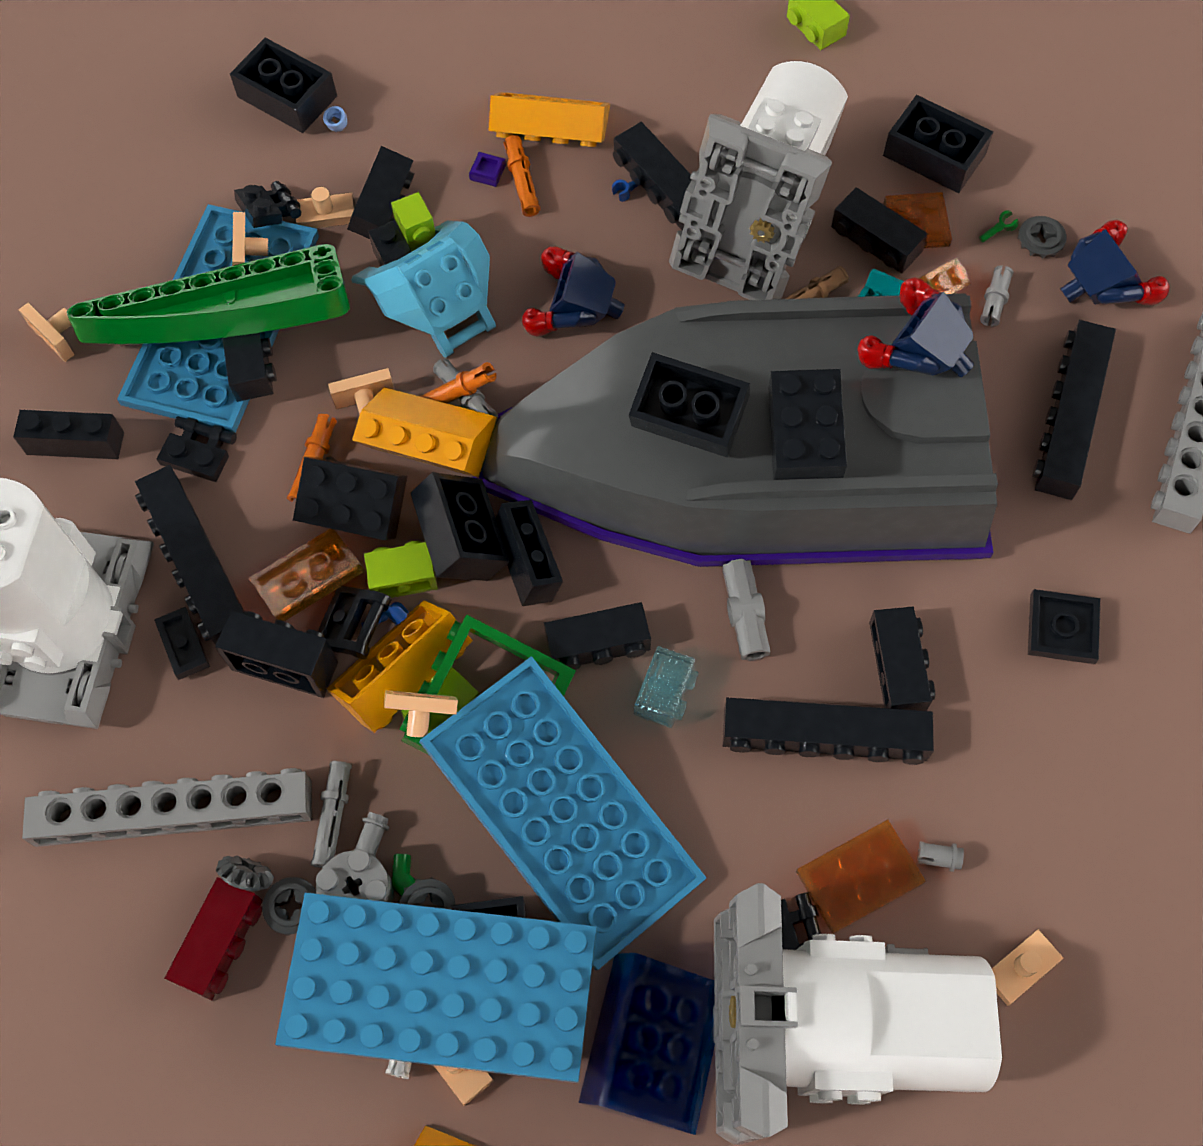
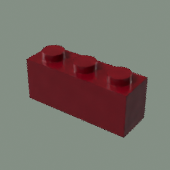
M217 877L164 979L212 1001L215 994H220L228 980L227 971L232 961L237 960L242 954L246 943L244 937L249 927H253L258 922L263 907L261 904L263 900L255 893L233 887Z

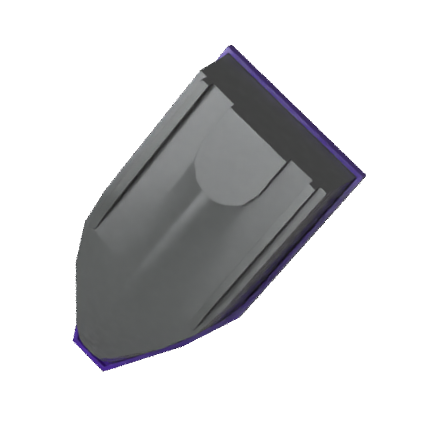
M966 293L946 294L951 301L961 305L966 323L972 330L970 296H967ZM900 295L737 300L676 307L615 334L515 406L498 413V419L495 423L479 478L483 479L486 491L489 494L509 502L532 500L537 514L599 540L698 567L723 566L736 559L751 561V565L983 559L991 558L993 555L990 528L997 507L996 489L998 482L997 475L993 473L989 447L991 435L977 341L972 339L964 351L974 362V366L963 377H958L952 369L932 376L894 366L891 369H869L860 362L857 348L863 338L873 335L884 344L892 345L912 317L901 304ZM652 352L750 383V396L728 458L631 426L629 412ZM840 369L847 468L844 477L773 480L768 392L771 371Z

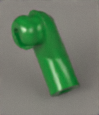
M395 854L393 858L392 886L401 897L404 893V888L411 886L416 881L410 875L411 855Z

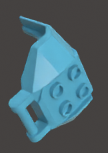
M450 220L435 227L436 235L416 250L381 267L369 266L353 275L351 279L352 283L365 285L370 290L384 316L430 334L438 350L445 358L453 354L455 348L485 330L489 332L496 327V323L487 308L490 255L479 234L468 223ZM473 314L477 315L478 321L447 339L444 331Z

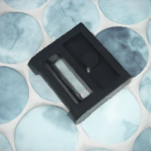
M338 585L318 632L325 635L332 651L350 654L360 659H367L370 652L369 643L383 611L389 608L392 599L382 592ZM370 604L371 608L357 640L351 641L366 605Z

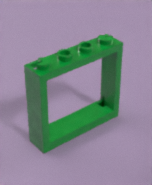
M466 614L461 623L455 620L446 638L452 642L447 652L445 653L440 650L435 658L431 669L435 670L436 673L431 683L424 680L418 692L422 694H438L469 632L525 661L532 656L541 669L555 675L552 683L563 697L576 670ZM408 711L399 729L405 732L401 741L428 754L419 743L423 737L406 735Z

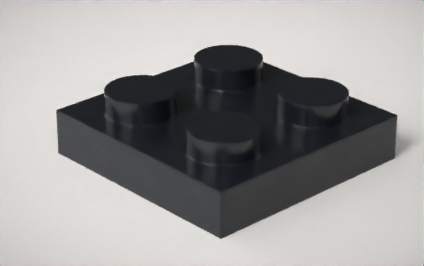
M1033 589L1030 594L1028 655L1096 664L1099 660L1101 598Z

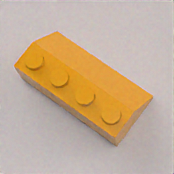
M498 92L490 96L488 131L496 132V137L507 138L513 134H523L524 140L541 141L542 136L552 137L553 143L569 144V139L580 140L581 146L597 147V142L601 143L605 139L610 103Z
M384 387L361 410L352 441L371 449L479 478L497 417Z
M423 600L407 615L406 619L394 626L370 648L367 659L359 658L326 689L364 727L373 733L378 729L386 727L391 722L393 715L400 709L384 708L385 690L418 693L424 680L427 682L431 681V678L436 673L435 670L431 669L435 658L440 650L446 653L452 642L446 637L456 620L451 612ZM467 635L456 659L464 654L466 647L473 641L469 635Z

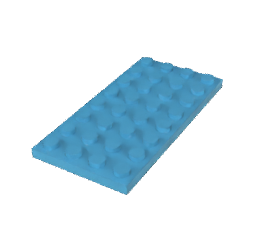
M210 204L207 205L173 280L232 266L233 212L241 211ZM245 216V237L268 238V256L245 255V263L313 247L319 238L318 230L282 221V224L253 228ZM280 329L265 332V338L270 339L271 346H273ZM223 338L142 344L117 398L121 406L174 419L177 416L189 417L213 426L216 424L223 426L225 430L234 433L237 431L249 400L237 402L229 387Z
M532 656L419 741L557 922L597 927L592 965L595 971L604 966L706 879V876Z
M305 893L275 1045L579 1083L597 927Z

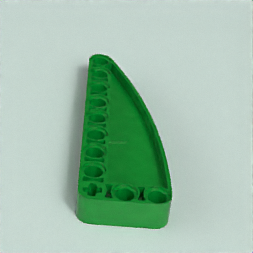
M322 244L79 302L72 305L66 313L78 341L82 343L148 344L233 337L314 323L346 314L350 310V303L336 249L330 244Z

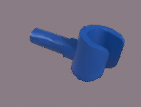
M617 180L612 184L613 195L619 190H624L619 194V200L621 202L626 201L630 197V192L637 185L634 181L627 183L625 180Z
M394 602L382 613L379 623L390 618L395 625H398L406 619L409 611L402 603Z

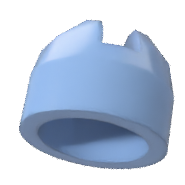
M339 106L329 107L323 114V121L331 131L340 132L348 124L347 115ZM334 117L339 122L335 123L331 120Z

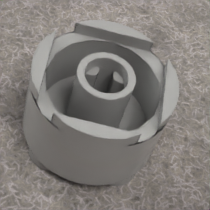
M363 850L347 851L336 855L324 865L316 876V894L392 903L394 897L391 877L377 858ZM358 885L360 894L354 897L351 894L352 887Z

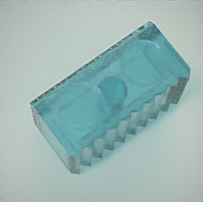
M657 646L635 702L634 715L669 728L673 727L675 719L681 721L688 703L683 700L687 689L693 691L699 674L698 671L694 670L695 659Z

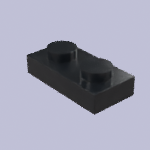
M186 607L154 619L174 674L178 680L210 667Z

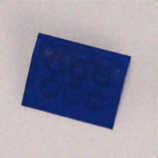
M620 953L615 955L578 1103L696 1135L715 1048L713 1006H715L714 980L638 953Z

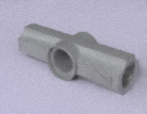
M744 559L732 560L724 564L722 569L728 593L727 610L730 624L732 627H735L741 659L748 661L761 660L763 657L770 655V647L764 625L765 607L761 593H757L751 561Z

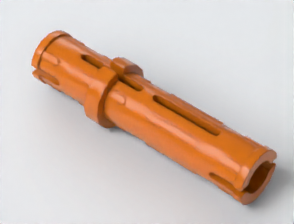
M512 135L503 142L508 155L507 166L514 177L523 215L532 217L537 215L541 208L529 171L531 164L529 158L524 153L521 137Z
M485 362L469 372L462 371L458 373L455 379L419 397L449 403L463 395L470 396L476 393L477 388L495 381L497 375L496 373L487 375L495 371L490 363Z
M318 414L311 437H308L305 441L306 450L290 493L287 496L290 502H293L294 498L297 499L304 457L323 458L324 454L329 452L330 445L328 443L337 420L331 417L329 422L328 418L330 415Z

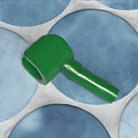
M1009 210L1002 212L999 222L979 236L981 242H985L1003 229L1006 231L1015 230L1019 224L1018 219H1015L1010 224H1004L1005 219L1010 217L1012 212Z

